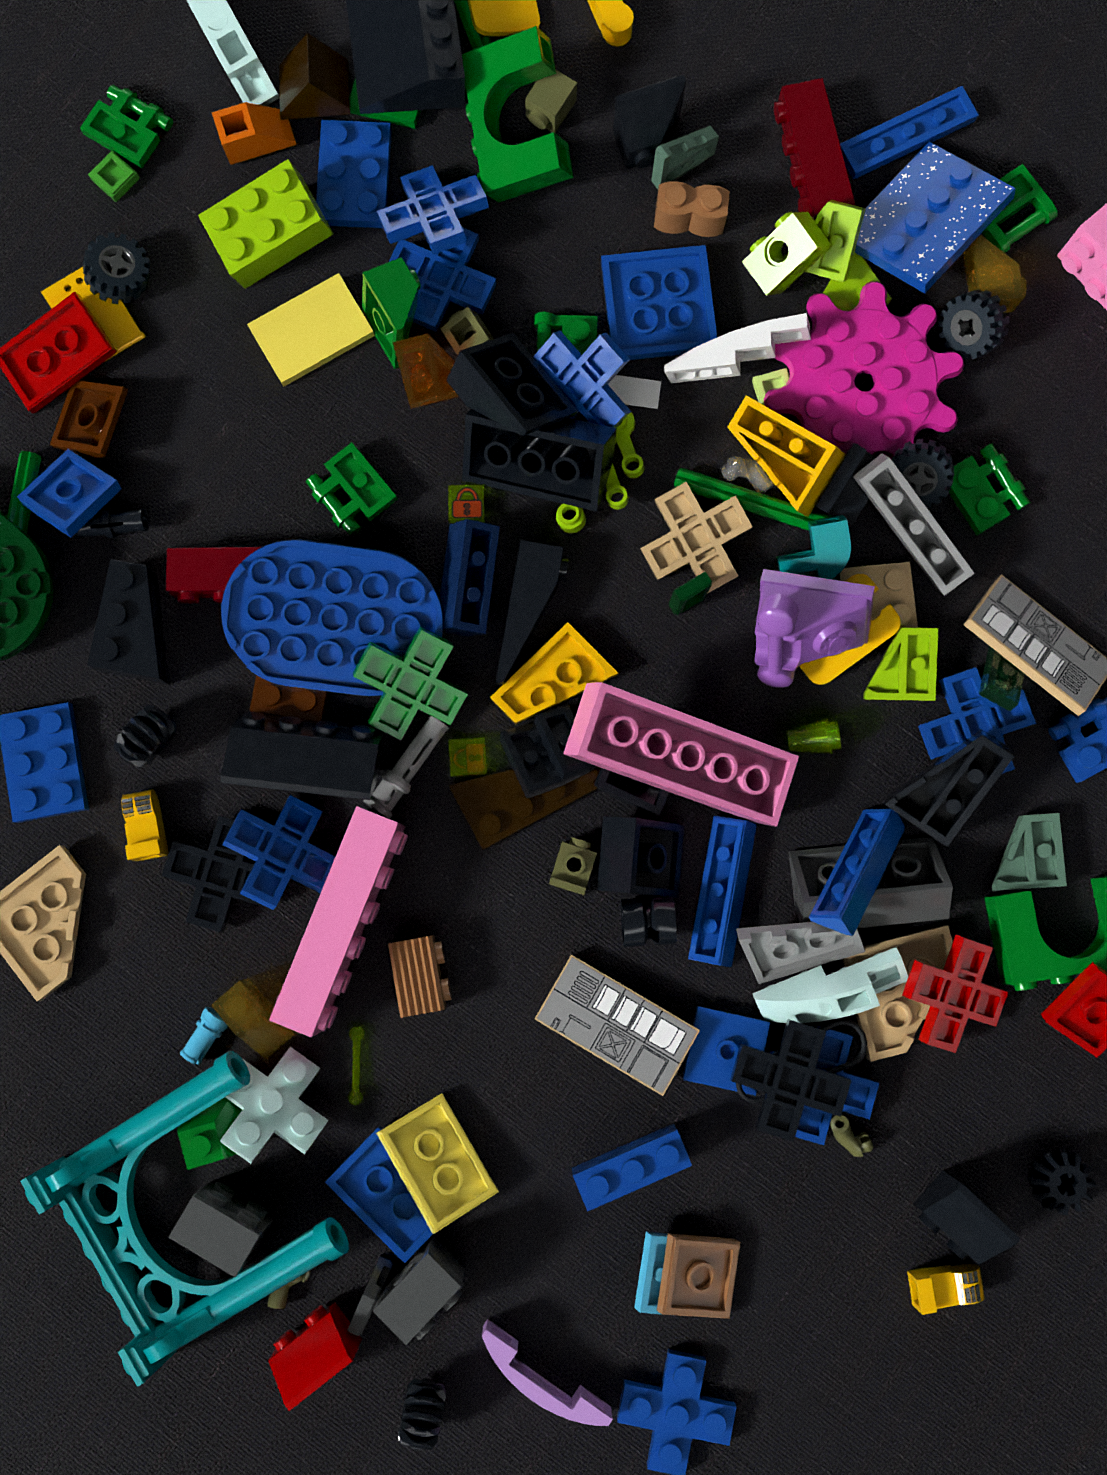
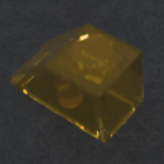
M980 234L963 252L968 292L980 289L981 292L985 290L992 292L990 297L997 295L1001 299L998 303L1000 306L1005 304L1007 311L1003 313L1013 312L1025 298L1026 280L1024 277H1021L1019 264Z
M249 978L239 980L211 1005L234 1034L265 1059L270 1057L295 1035L293 1030L269 1021L273 1007Z

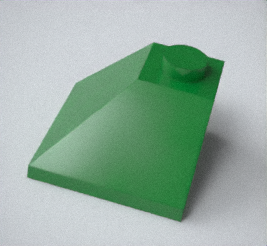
M402 257L363 272L362 313L394 369L401 367L417 308L418 290L421 289L414 269H408Z
M224 1097L177 1127L187 1170L236 1155L235 1152L220 1142L223 1135L242 1112L241 1108Z

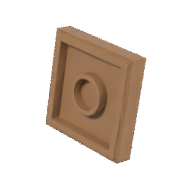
M668 1233L657 1311L662 1315L730 1319L741 1242L733 1238Z

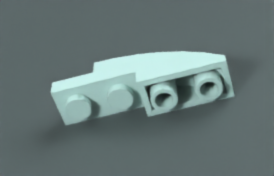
M187 0L242 102L267 106L279 99L280 97L228 2L226 0Z
M895 947L885 952L877 953L873 957L851 966L843 967L827 976L820 965L779 983L769 985L752 994L765 1021L787 1023V1019H791L800 1023L821 1022L854 1015L880 1006L876 994L907 982L908 974L902 957Z

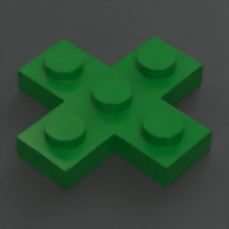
M421 626L403 658L369 642L353 672V677L383 691L368 720L369 725L402 740L418 709L451 725L468 695L467 690L437 676L454 647L453 643Z

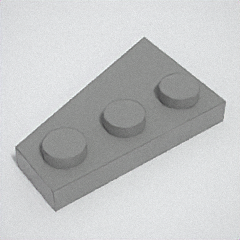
M814 922L736 928L739 942L758 984L865 952L858 929H856L853 936Z

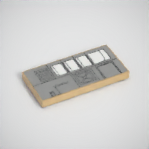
M1002 574L994 581L963 624L1077 716L1087 710L1107 678L1106 656Z
M573 955L568 959L535 1017V1020L662 1096L665 1094L700 1031Z

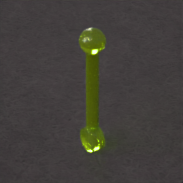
M359 1026L351 1028L349 1036L353 1040L352 1092H350L348 1100L352 1105H359L363 1100V1095L359 1091L360 1040L363 1039L365 1033L363 1028Z

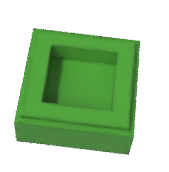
M113 150L88 174L90 179L115 202L140 179L138 173Z

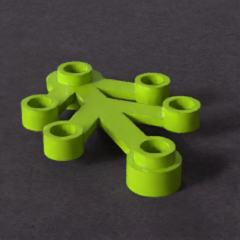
M632 412L616 427L615 443L617 442L623 456L622 469L624 474L629 478H637L642 475L644 464L642 458L636 454L630 439V434L635 427V419ZM635 461L639 463V467L636 470L631 471L627 469V465L630 462ZM612 463L606 483V499L611 508L619 510L628 504L629 497L626 489L620 485ZM615 493H622L624 495L623 499L619 502L612 501L611 497ZM562 504L556 512L558 525L566 533H576L586 523L583 508ZM567 511H575L576 515L573 519L567 520L564 518V514Z

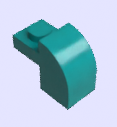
M844 515L808 521L812 550L777 556L779 571L810 576L809 571L815 570L816 577L833 579L841 573L851 553L848 520Z

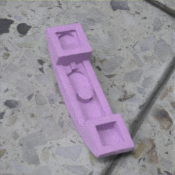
M487 1319L482 1331V1338L486 1348L501 1372L521 1393L542 1408L568 1420L595 1426L610 1425L613 1420L611 1406L581 1385L571 1398L514 1356L518 1352V1340Z

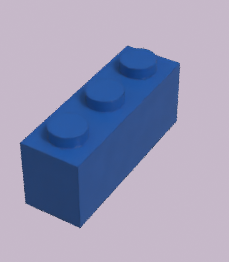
M673 1123L572 1167V1175L588 1212L692 1166V1163L678 1130Z

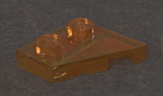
M428 333L393 342L411 409L458 397V394L446 381L455 361Z

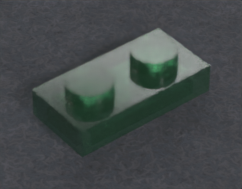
M989 646L979 695L1011 711L1019 704L1024 673Z

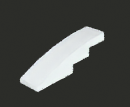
M807 313L771 319L726 333L696 346L665 364L664 372L670 383L741 376L740 362L776 358L775 344L811 340Z

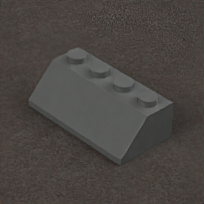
M933 837L899 840L857 928L949 919L953 886ZM845 846L789 851L794 904L799 923L812 922L809 919V915Z

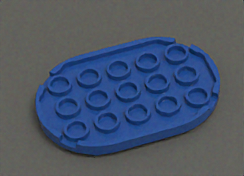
M289 539L276 541L251 553L238 565L229 578L221 605L222 625L229 646L246 667L257 676L278 685L361 696H379L383 694V691L353 677V672L369 642L403 658L420 626L442 637L443 631L442 610L437 593L428 578L414 564L396 554L382 550L310 540Z

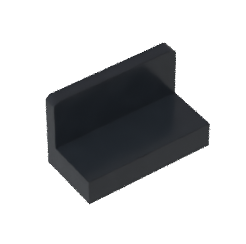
M856 443L851 444L844 460L815 507L833 517L844 515L848 520V526L853 525L869 499L853 475L876 458Z

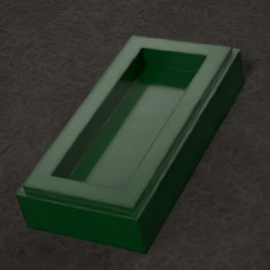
M706 571L673 591L668 605L674 615L677 614L678 616L705 599L712 584Z

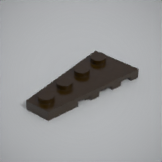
M597 766V768L563 786L528 799L513 769L449 785L480 846L485 850L598 789L594 786L601 767Z

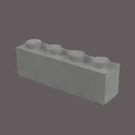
M882 453L853 475L859 486L934 587L944 596L975 574L890 457Z

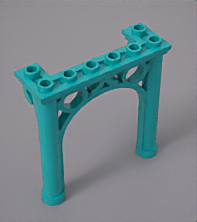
M228 1051L214 1061L212 1067L67 1158L63 1156L20 1181L25 1189L28 1201L36 1208L39 1215L59 1203L64 1212L66 1222L73 1227L82 1243L85 1255L93 1262L101 1276L103 1287L111 1294L117 1304L123 1322L133 1332L135 1337L119 1350L118 1354L122 1359L124 1370L132 1377L137 1387L152 1376L177 1352V1349L324 1261L336 1260L346 1254L349 1249L348 1239L342 1226L335 1219L329 1217L306 1233L239 1272L236 1277L231 1276L221 1280H202L188 1276L173 1268L154 1250L147 1240L138 1221L134 1205V1178L139 1161L149 1146L160 1137L227 1095L237 1092L250 1083L248 1067L243 1059L234 1051ZM127 1156L120 1176L112 1172H104L105 1169ZM98 1184H104L118 1193L115 1212L107 1211L102 1207L101 1202L96 1196ZM121 1218L122 1224L116 1227L119 1233L118 1240L109 1224ZM132 1263L137 1265L141 1271L147 1267L150 1272L140 1279ZM152 1280H159L171 1286L173 1298L171 1307H163L156 1301L151 1291ZM186 1292L196 1295H207L189 1307L183 1308L186 1301Z

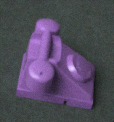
M763 569L760 579V601L755 626L756 653L754 662L756 665H759L757 673L759 680L771 687H788L792 684L796 668L799 665L827 656H834L868 643L875 586Z

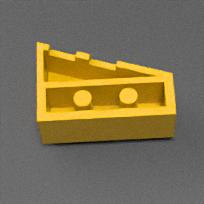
M747 395L728 425V429L767 473L771 481L782 491L795 510L809 517L846 454L835 445Z

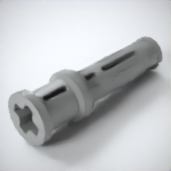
M430 715L393 769H387L386 772L382 773V781L373 792L371 799L363 800V802L384 817L390 819L392 817L391 811L403 794L410 792L411 785L409 782L428 758L444 733L448 731L449 727Z

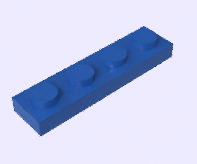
M960 86L840 143L845 166L854 180L925 146L929 141L932 143L974 123L979 114L964 87Z

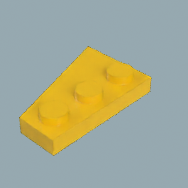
M567 622L490 698L515 724H518L584 692L586 683L605 682L617 676L618 672Z

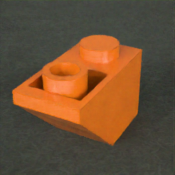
M244 102L212 112L221 144L230 165L297 145L289 120H281L280 109Z

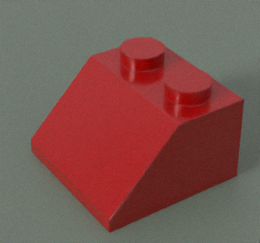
M333 1303L326 1310L322 1305L304 1319L307 1325L296 1333L292 1329L288 1330L273 1343L276 1349L268 1362L283 1403L288 1411L349 1365L355 1357L362 1338L347 1331L350 1322L336 1303Z

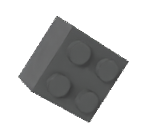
M209 1182L192 1196L169 1238L233 1277H236L252 1258L273 1219L266 1216L268 1212L261 1205L252 1201H248L246 1204L234 1197L236 1193L229 1186L220 1182H216L215 1185Z
M433 1236L381 1291L373 1312L405 1345L414 1336L420 1340L435 1324L433 1318L442 1307L448 1311L461 1297L462 1292L460 1290L464 1286L465 1267Z

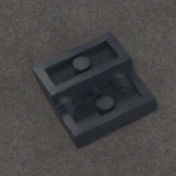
M569 705L536 714L534 723L502 731L499 740L527 799L563 786L597 768L595 765L563 754L575 719Z

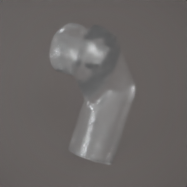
M733 456L728 458L727 463L721 467V473L725 479L733 481L738 476L747 478L759 493L764 494L774 485L761 466L754 460Z

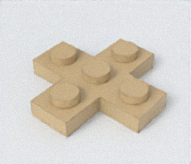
M687 482L655 499V503L671 532L647 544L640 550L657 581L687 564L691 566L696 576L706 571L712 581L708 593L738 577L722 545L752 529L753 526L736 495L705 513L702 511Z

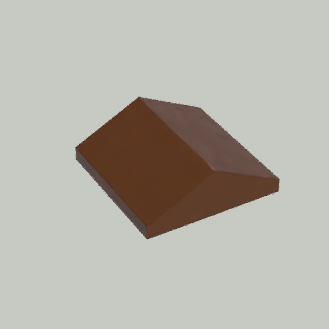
M80 380L69 388L50 445L64 451L69 449L77 455L91 459L105 457L128 389L122 386Z

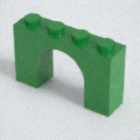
M535 26L462 54L465 89L468 98L466 114L472 124L474 135L471 145L478 159L480 172L477 173V178L485 194L497 202H502L574 178L568 143L553 132L517 145H507L503 142L499 131V117L507 98L521 86L556 74L551 39Z
M1107 876L1090 879L1098 914L1097 934L1087 949L1071 957L1057 954L1049 948L1041 937L1031 890L984 897L1001 984L1014 985L1015 991L1037 988V981L1050 979L1051 984L1069 983L1074 981L1073 975L1081 974L1092 962L1107 972Z

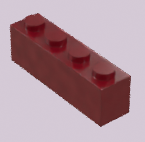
M823 78L782 86L778 102L774 103V116L776 123L782 124L784 132L782 134L783 152L785 156H790L792 163L790 179L794 188L798 187L800 195L798 211L808 212L813 220H815L818 213L830 200L855 205Z
M261 547L167 548L166 591L174 598H177V601L180 603H199L200 598H213L214 602L222 603L226 585L234 570L245 558Z

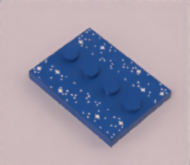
M929 141L866 207L855 253L925 294L1014 199L1015 188Z

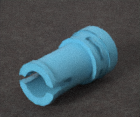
M208 1006L201 1013V1020L197 1021V1028L180 1051V1055L192 1064L201 1065L203 1058L215 1039L220 1038L222 1032L231 1023V1020L226 1015Z

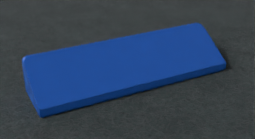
M892 809L863 810L809 915L810 921L845 935H854L905 830L904 823L897 812Z
M713 816L688 956L689 960L731 967L733 964L737 941L736 928H739L756 833L755 823L747 820Z

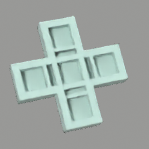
M292 1047L287 1050L268 1077L243 1059L250 1073V1083L237 1092L225 1097L241 1108L242 1112L223 1135L220 1142L250 1164L273 1133L305 1154L328 1122L325 1117L299 1099L318 1074L320 1067Z

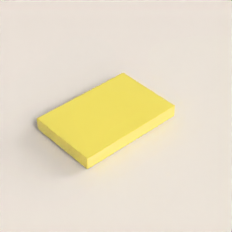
M339 273L247 324L283 387L375 336L374 331Z
M442 1093L376 1133L432 1234L446 1227L499 1192Z

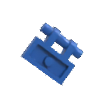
M1106 697L1102 700L1099 698L1094 699L1087 710L1079 716L1069 713L1061 717L1058 724L1048 729L1053 740L1057 741L1066 736L1070 743L1069 746L1058 752L1076 783L1082 782L1107 768ZM1093 721L1098 730L1084 737L1081 733V727Z

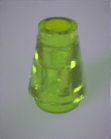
M828 718L794 728L793 730H787L790 752L832 753V750L841 749L837 720L828 721Z

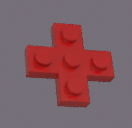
M955 935L944 969L914 960L902 996L930 1006L918 1040L925 1044L956 1053L968 1018L997 1026L1008 992L981 982L993 947Z

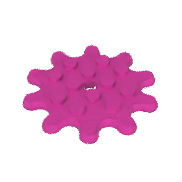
M877 281L868 282L863 286L858 305L849 311L838 309L828 295L816 293L809 298L806 304L807 313L812 321L811 340L775 344V359L783 362L788 367L790 377L784 386L771 389L765 394L764 405L780 415L791 414L799 420L801 427L835 445L845 454L851 444L856 443L873 456H879L883 453L892 459L899 448H904L905 443L911 441L914 444L915 436L922 429H934L941 433L954 429L958 421L957 413L939 400L937 389L942 381L954 378L962 372L964 360L957 352L947 351L938 353L931 350L926 341L927 334L937 321L936 310L929 304H919L905 316L893 315L886 305L887 290L883 284ZM860 373L870 374L873 379V388L866 392L859 390L854 382L856 375Z

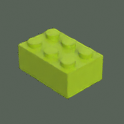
M289 159L198 215L230 276L245 289L334 235L302 175Z

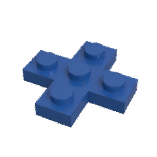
M432 165L400 177L408 200L378 210L377 213L390 244L423 232L434 255L466 243L465 234L458 219L489 208L486 194L476 175L442 186Z
M463 228L466 243L434 255L432 251L409 241H398L389 262L402 257L408 269H414L421 285V289L418 290L417 308L413 323L437 332L450 302L465 308L468 306L473 311L483 315L497 282L496 278L467 266L479 241L477 233Z
M557 331L550 336L533 356L578 410L577 414L571 417V419H576L582 414L590 423L616 428L631 412L608 385L630 359L607 333L600 334L581 355L561 331Z
M977 667L939 680L951 714L921 724L918 727L930 760L946 755L981 729L1005 744L1002 735L1033 725L1036 722L1023 689L989 701ZM1012 760L1002 774L1015 769Z
M291 795L287 798L274 825L242 809L239 811L222 845L256 861L240 892L241 895L274 910L290 879L321 894L335 856L308 843L323 811Z
M814 1025V1027H816V1028H821V1027H822V1026ZM832 1029L827 1030L816 1068L829 1070L846 1063L853 1036ZM844 1070L835 1073L852 1080L842 1112L870 1120L879 1083L846 1073ZM804 1105L795 1137L824 1145L832 1114Z
M668 1349L661 1387L624 1379L617 1422L653 1430L647 1459L648 1470L671 1475H686L692 1438L730 1446L736 1405L735 1402L700 1395L706 1366L705 1356Z

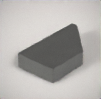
M380 1255L347 1329L348 1332L357 1336L362 1335L392 1268V1260Z

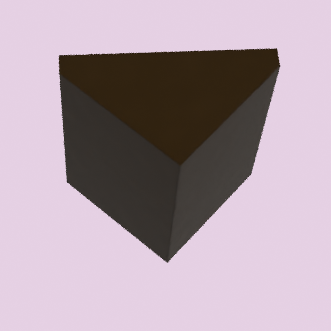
M308 33L279 65L281 120L351 114L348 59Z

